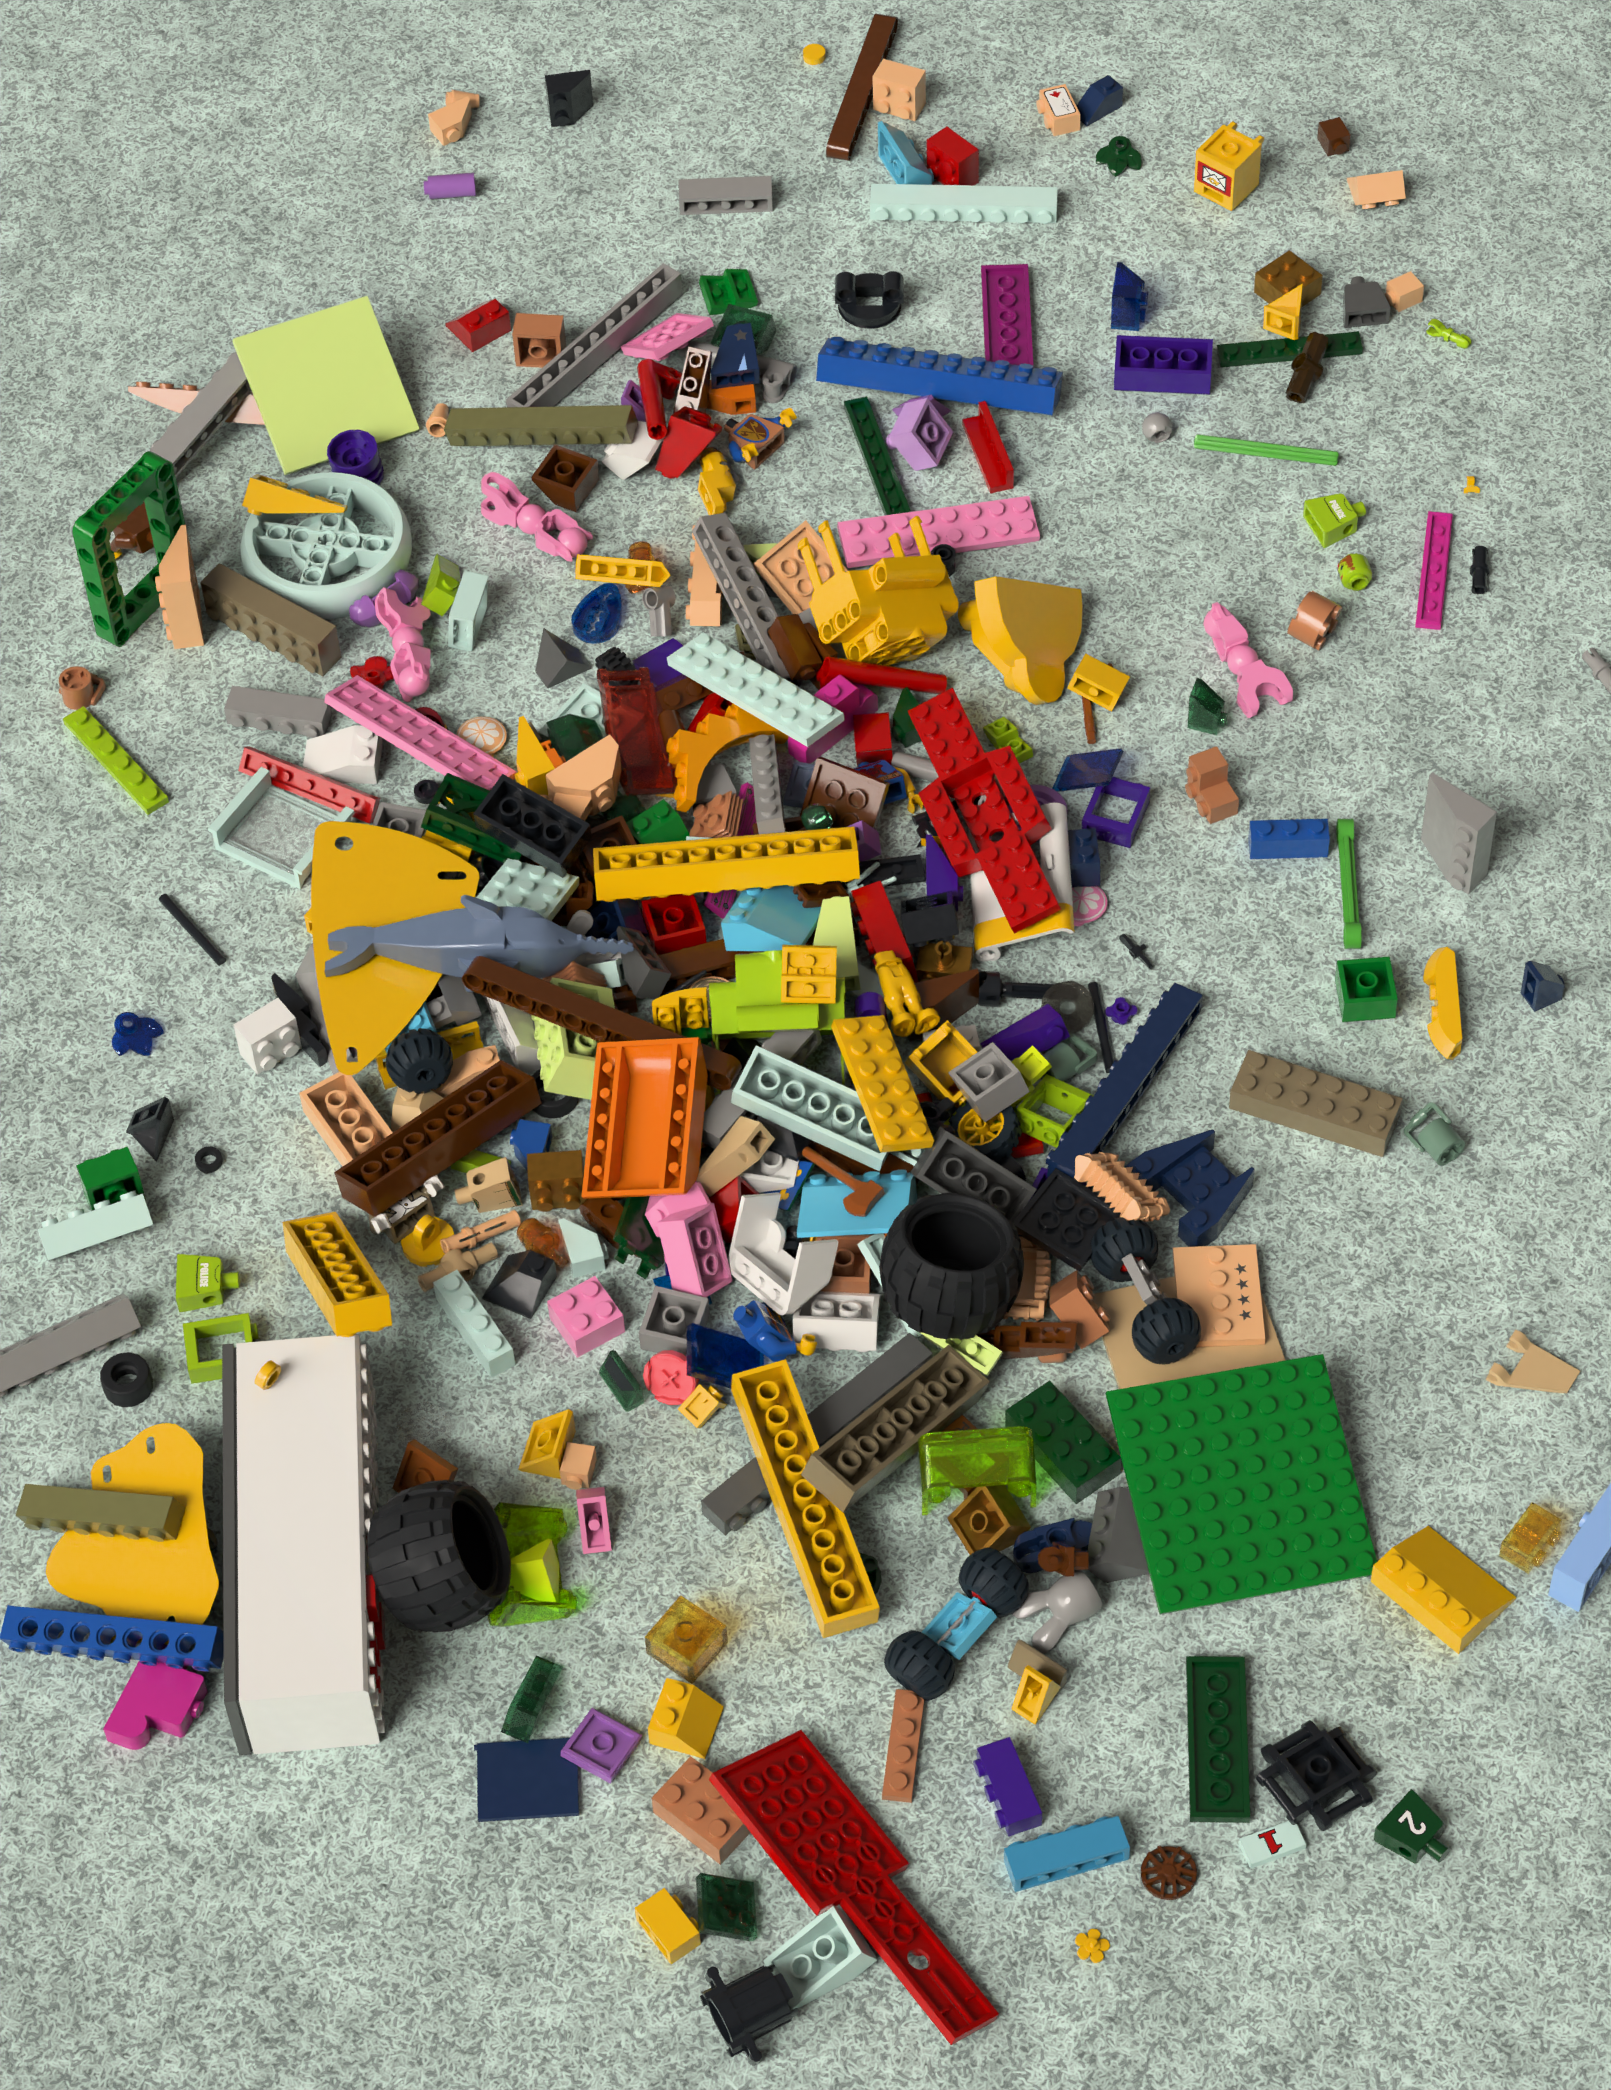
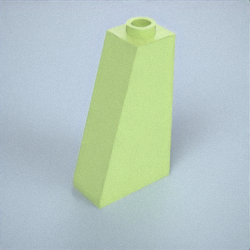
M835 896L830 899H823L813 945L837 946L836 977L845 978V992L861 990L849 896Z

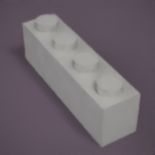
M771 176L679 179L680 215L773 212Z
M232 686L224 707L227 724L235 727L246 726L261 731L273 730L280 731L283 734L294 733L305 735L309 738L325 735L332 717L331 706L324 702L325 699Z

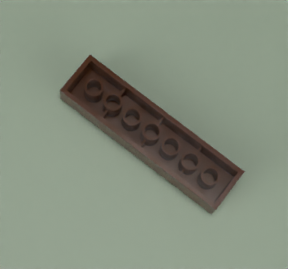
M503 1060L498 1061L335 1171L334 1174L342 1198L373 1217L383 1213L387 1208L404 1199L421 1185H424L429 1178L446 1170L450 1165L468 1155L472 1150L487 1142L491 1137L540 1105L541 1100L534 1077Z

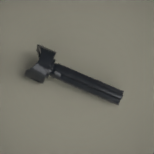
M980 971L978 1005L998 1007L1001 996L1004 998L1077 1001L1078 985L1002 983L999 972Z

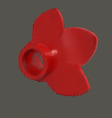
M381 656L370 657L365 661V665H354L350 668L352 678L358 675L381 690L384 688L386 681L394 679L391 667L387 666L386 659Z

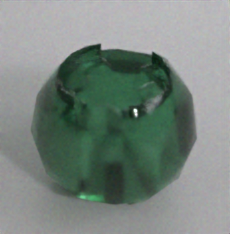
M816 803L811 804L802 812L801 820L806 830L831 828L833 821L825 806Z

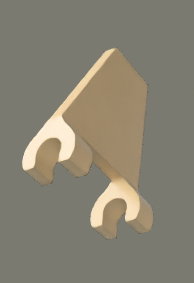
M1515 1330L1506 1347L1517 1353H1524L1511 1375L1503 1366L1494 1362L1486 1377L1487 1381L1497 1386L1568 1393L1580 1370L1534 1345L1525 1334Z

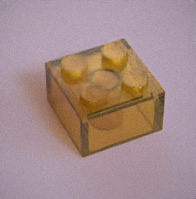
M681 1595L645 1636L646 1653L691 1684L696 1681L728 1643L727 1626Z

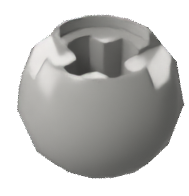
M1151 413L1142 423V432L1149 441L1160 443L1170 437L1172 422L1163 413Z

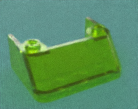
M1017 1426L933 1432L922 1435L918 1439V1476L922 1516L928 1515V1502L941 1503L950 1496L951 1489L1008 1485V1491L1017 1497L1029 1496L1030 1508L1036 1507L1037 1485L1032 1430L1028 1427Z

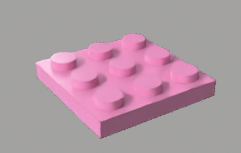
M676 313L622 345L621 349L623 354L627 356L661 361L669 357L671 351L686 347L691 339L706 335L707 330L713 327L714 324L711 317Z

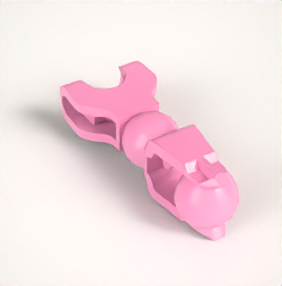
M490 472L483 476L481 490L487 498L481 503V514L486 519L500 526L506 524L514 528L519 526L524 533L535 534V545L538 549L553 556H561L566 561L572 562V558H576L577 554H584L588 540H592L593 535L591 532L579 527L577 521L559 509L546 513L541 506L529 504V498L522 495L511 480L499 473ZM497 483L499 485V489H496L488 484ZM495 506V510H490L488 507ZM554 529L561 531L557 540L550 536L548 532Z
M383 587L375 598L376 616L388 629L390 637L393 638L392 647L396 653L390 667L402 699L410 702L413 697H418L425 693L430 684V648L423 646L424 640L420 633L423 629L422 623H425L431 615L430 609L421 605L423 598L416 597L408 607L398 599L395 590Z
M1218 602L1213 603L1212 609L1204 618V628L1206 633L1212 637L1221 661L1227 662L1229 670L1234 675H1238L1237 682L1239 687L1236 703L1246 717L1251 718L1258 715L1259 700L1257 697L1273 696L1280 705L1291 702L1293 700V689L1285 674L1279 669L1266 666L1261 659L1259 660L1257 652L1248 646V634L1245 628L1228 609Z

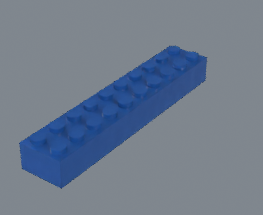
M831 337L827 339L818 353L816 381L916 396L932 395L933 398L971 404L986 401L987 406L1053 415L1060 401L1063 372L1057 371L1053 367L1040 369L1033 368L1030 364L1012 365L1004 360L991 362L986 361L983 357H973L971 359L964 358L956 353L943 355L935 350L922 352L915 351L912 347L894 348L886 343L873 345L868 344L865 340H855L852 342L845 341L842 337Z

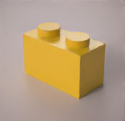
M1085 653L1067 689L1112 712L1130 676Z
M663 1888L635 1907V1914L638 1923L672 1965L701 1945L700 1926L692 1916L688 1918L682 1911L684 1910L683 1904L675 1894L671 1896Z

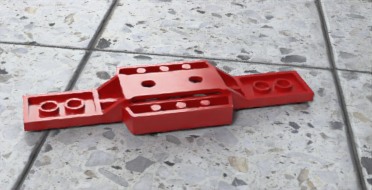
M953 687L908 710L910 718L939 776L918 794L958 877L984 871L1014 934L1061 910L1031 847L1032 844L1052 828L1012 748L1006 746L985 753ZM995 775H996V777H997V779H998V781H999V783H1000V785H1001V787H1002V789H1003V792H1004V794H1005V796H1006V798H1007V800H1008V802H1009V804H1010V806H1011V808H1012V810H1013V812H1014V814H1015V816H1016V818H1017V820H1018V822H1019V824H1020V826H1021V828H1022V830H1020V831H1019V829H1018V827H1017V825H1016V823H1015V821H1014V819H1013V817H1012V815H1011V813H1010V811H1009V809H1008V806H1007V804H1006V802H1005V800H1004V798H1003V796H1002V794H1001V792H1000V790H999V788H998V786H997V784H996V782H995V780H994ZM986 796V801L983 804H973L976 797ZM950 798H955L980 852L976 853ZM995 832H1004L1001 840L991 841V836Z

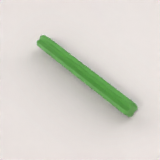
M1197 434L1194 439V448L1331 466L1337 465L1339 457L1337 451L1201 434Z

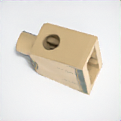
M506 1157L468 1171L466 1174L468 1186L455 1189L458 1204L461 1205L473 1201L479 1213L523 1206L519 1183Z

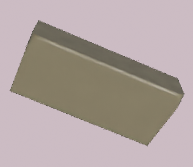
M1019 1639L1009 1660L1008 1668L1022 1677L1025 1667L1027 1665L1031 1666L1061 1687L1057 1692L1058 1694L1067 1683V1669L1023 1640Z

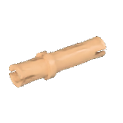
M512 1210L509 1213L490 1219L472 1228L464 1227L461 1229V1232L441 1239V1248L445 1254L453 1249L461 1250L466 1247L471 1249L478 1242L514 1227L521 1226L520 1217L517 1211ZM502 1223L501 1226L485 1232V1229ZM475 1233L477 1234L475 1237H472V1238H470V1239H467V1240H465V1241H463V1242H460V1241H459V1240H461V1239H463V1238H466V1237H468V1236H471V1235H473V1234H475Z

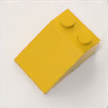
M524 716L519 717L516 760L518 773H515L516 781L539 795H548L546 774L555 768Z

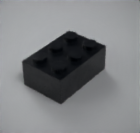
M952 891L901 901V919L907 945L913 944V947H922L928 945L929 940L939 939V942H946L955 939L954 935H959L958 917Z

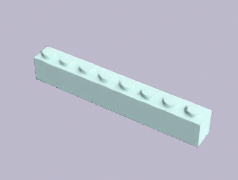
M871 184L870 219L881 221L1056 223L1057 187Z

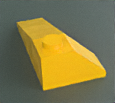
M259 474L250 477L242 506L248 508L247 512L259 516L262 513H344L348 508L347 505L322 496L315 495V497H311L310 493L303 489L291 488L289 490L287 489V483Z

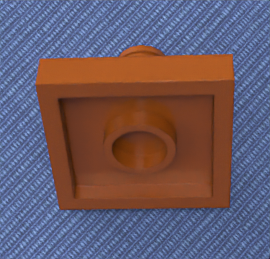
M414 1439L407 1444L392 1489L400 1493L405 1489L429 1481H454L458 1468Z

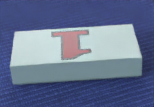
M1289 1821L1239 1839V1845L1250 1869L1306 1849V1843L1297 1824L1292 1825Z

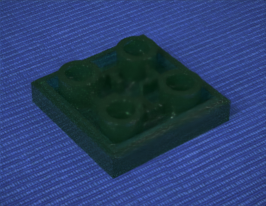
M705 1873L697 1875L696 1890L699 1933L744 1941H754L757 1939L754 1882Z

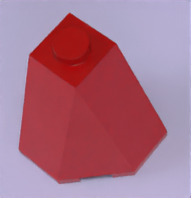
M687 406L682 407L670 417L667 434L664 437L655 470L662 472L661 474L664 477L670 479L678 478L686 472L721 433L723 427L718 423H714V425L710 423L711 417L706 413Z

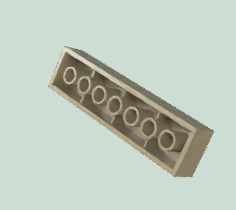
M947 1345L810 1456L801 1475L844 1513L928 1444L935 1436L979 1402L990 1381L952 1347Z

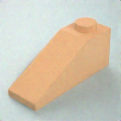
M492 1045L472 1050L454 1059L448 1079L436 1090H431L445 1098L500 1061L496 1046Z

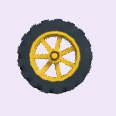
M968 1101L965 1102V1106L957 1108L955 1116L952 1115L949 1122L950 1126L955 1129L953 1135L997 1163L1002 1161L1005 1155L1008 1157L1013 1152V1147H1017L1019 1143L1018 1137H1021L1022 1130L1019 1127L1021 1123L1011 1105L987 1122L982 1120ZM995 1120L1001 1121L999 1123L993 1124ZM968 1134H974V1135H972L970 1138L967 1139V1135H968Z

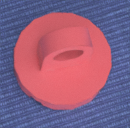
M663 1350L653 1355L644 1368L643 1378L647 1390H651L655 1395V1399L667 1405L682 1404L698 1386L699 1377L694 1362L683 1353L674 1350Z

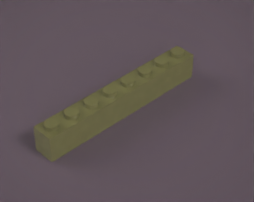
M632 405L451 408L444 431L451 446L628 444L633 441L638 420Z

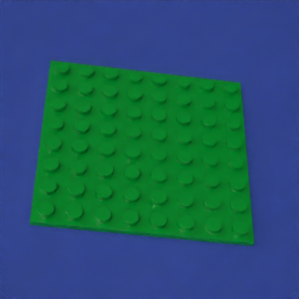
M1323 1354L1106 1391L1105 1394L1159 1615L1372 1576L1373 1565L1377 1562Z

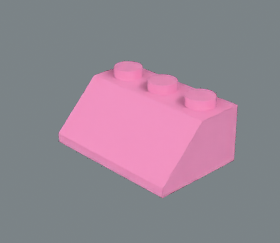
M714 1203L672 1213L657 1222L658 1234L661 1238L673 1290L706 1298L733 1282Z

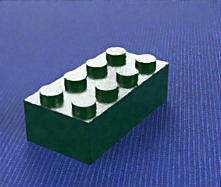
M1050 1380L1005 1410V1427L1075 1504H1078L1120 1475L1121 1457Z

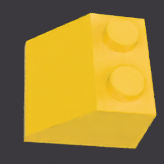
M666 1678L648 1726L649 1744L706 1759L724 1706L695 1685Z

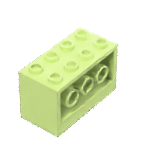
M554 977L550 981L554 985L615 1009L611 988ZM531 1015V1019L535 1024L534 1039L538 1043L537 1059L540 1060L541 1064L540 1079L543 1080L544 1091L591 1100L597 1042L599 1041Z

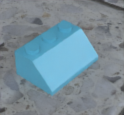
M883 121L878 122V156L896 184L932 185V182H934L933 172L925 166L924 159L921 154L916 152L913 141L908 139L902 130Z

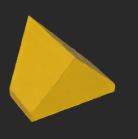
M1303 283L1264 306L1263 329L1292 340L1298 339L1301 329Z

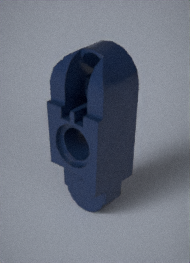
M1075 1518L1024 1532L1018 1536L1014 1543L1013 1561L1022 1572L1036 1573L1044 1570L1038 1564V1554L1043 1548L1053 1546V1541H1061L1074 1548H1080L1081 1551H1087L1092 1523L1082 1520L1075 1521Z

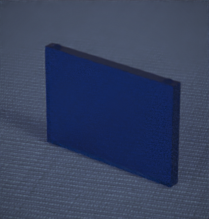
M1122 748L1067 755L1052 789L1059 792L1109 785L1124 751Z

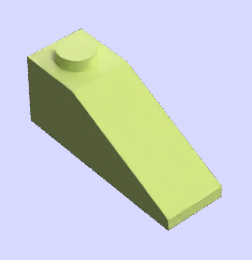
M921 1333L928 1341L941 1349L949 1345L974 1368L987 1376L1003 1354L1001 1350L977 1335L974 1338L962 1340H946Z

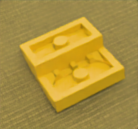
M782 945V1003L835 1004L837 946Z

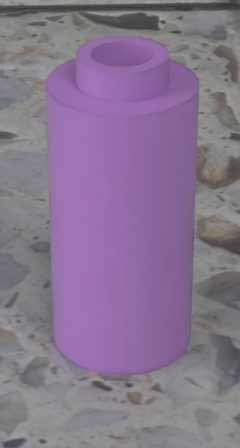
M474 173L428 176V181H424V194L429 195L430 199L476 196Z

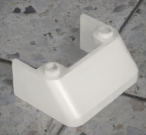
M776 1192L742 1195L728 1256L730 1272L732 1276L777 1314H793L828 1285L832 1277V1269L839 1241L831 1239L799 1242L795 1259L783 1249L784 1242L786 1241V1231L776 1220L781 1194Z

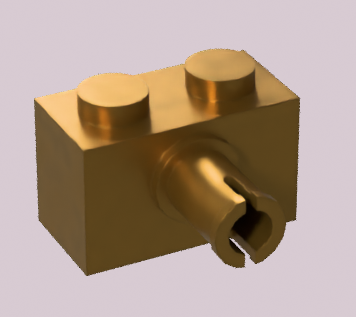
M940 941L937 944L929 943L919 947L916 966L918 981L921 982L972 970L973 947L954 946L946 941L945 945L943 941Z

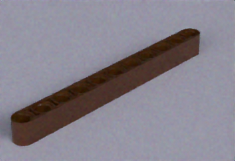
M483 956L475 957L462 976L463 984L471 991L599 1042L687 1038ZM702 1044L708 1073L707 1085L719 1090L730 1089L742 1068L740 1061L730 1054Z

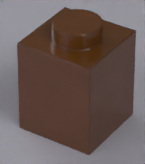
M1340 117L1318 123L1317 139L1327 156L1340 155L1349 151L1351 135Z

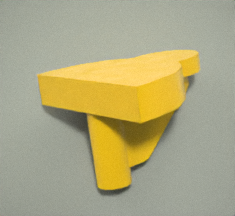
M997 576L974 581L976 600L963 602L958 609V619L963 629L971 631L974 645L1004 675V683L1008 689L1022 694L1028 702L1035 705L1055 702L1061 696L1064 689V662L1074 653L1081 634L1083 607L1081 589Z

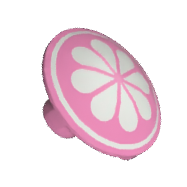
M1098 886L1072 888L1074 926H1082L1084 923L1093 922L1106 913L1107 897Z

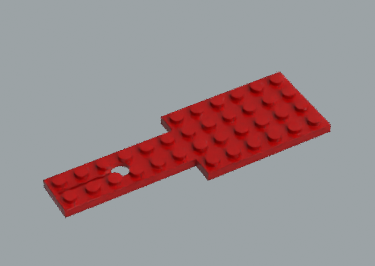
M802 1730L711 1774L709 1781L815 1915L819 1916L828 1911L832 1906L840 1905L950 2045L955 2044L997 2019L999 2016L997 2010L890 1879L905 1871L909 1862ZM909 1953L915 1956L924 1955L928 1960V1967L923 1970L914 1968L909 1963L907 1955Z

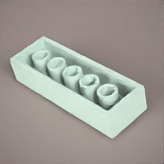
M755 1046L733 1090L732 1104L875 1170H881L889 1152L880 1153L856 1091L759 1046Z

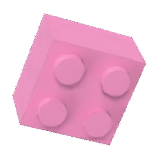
M596 1276L547 1301L549 1318L577 1358L625 1332L623 1314Z

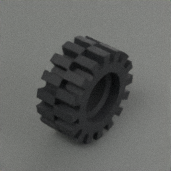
M612 647L595 659V666L598 668L597 672L602 676L601 680L605 681L606 686L610 687L611 691L615 692L617 696H622L638 685V673L634 671L636 668L634 665H631L630 658H626L624 652L621 653V649Z

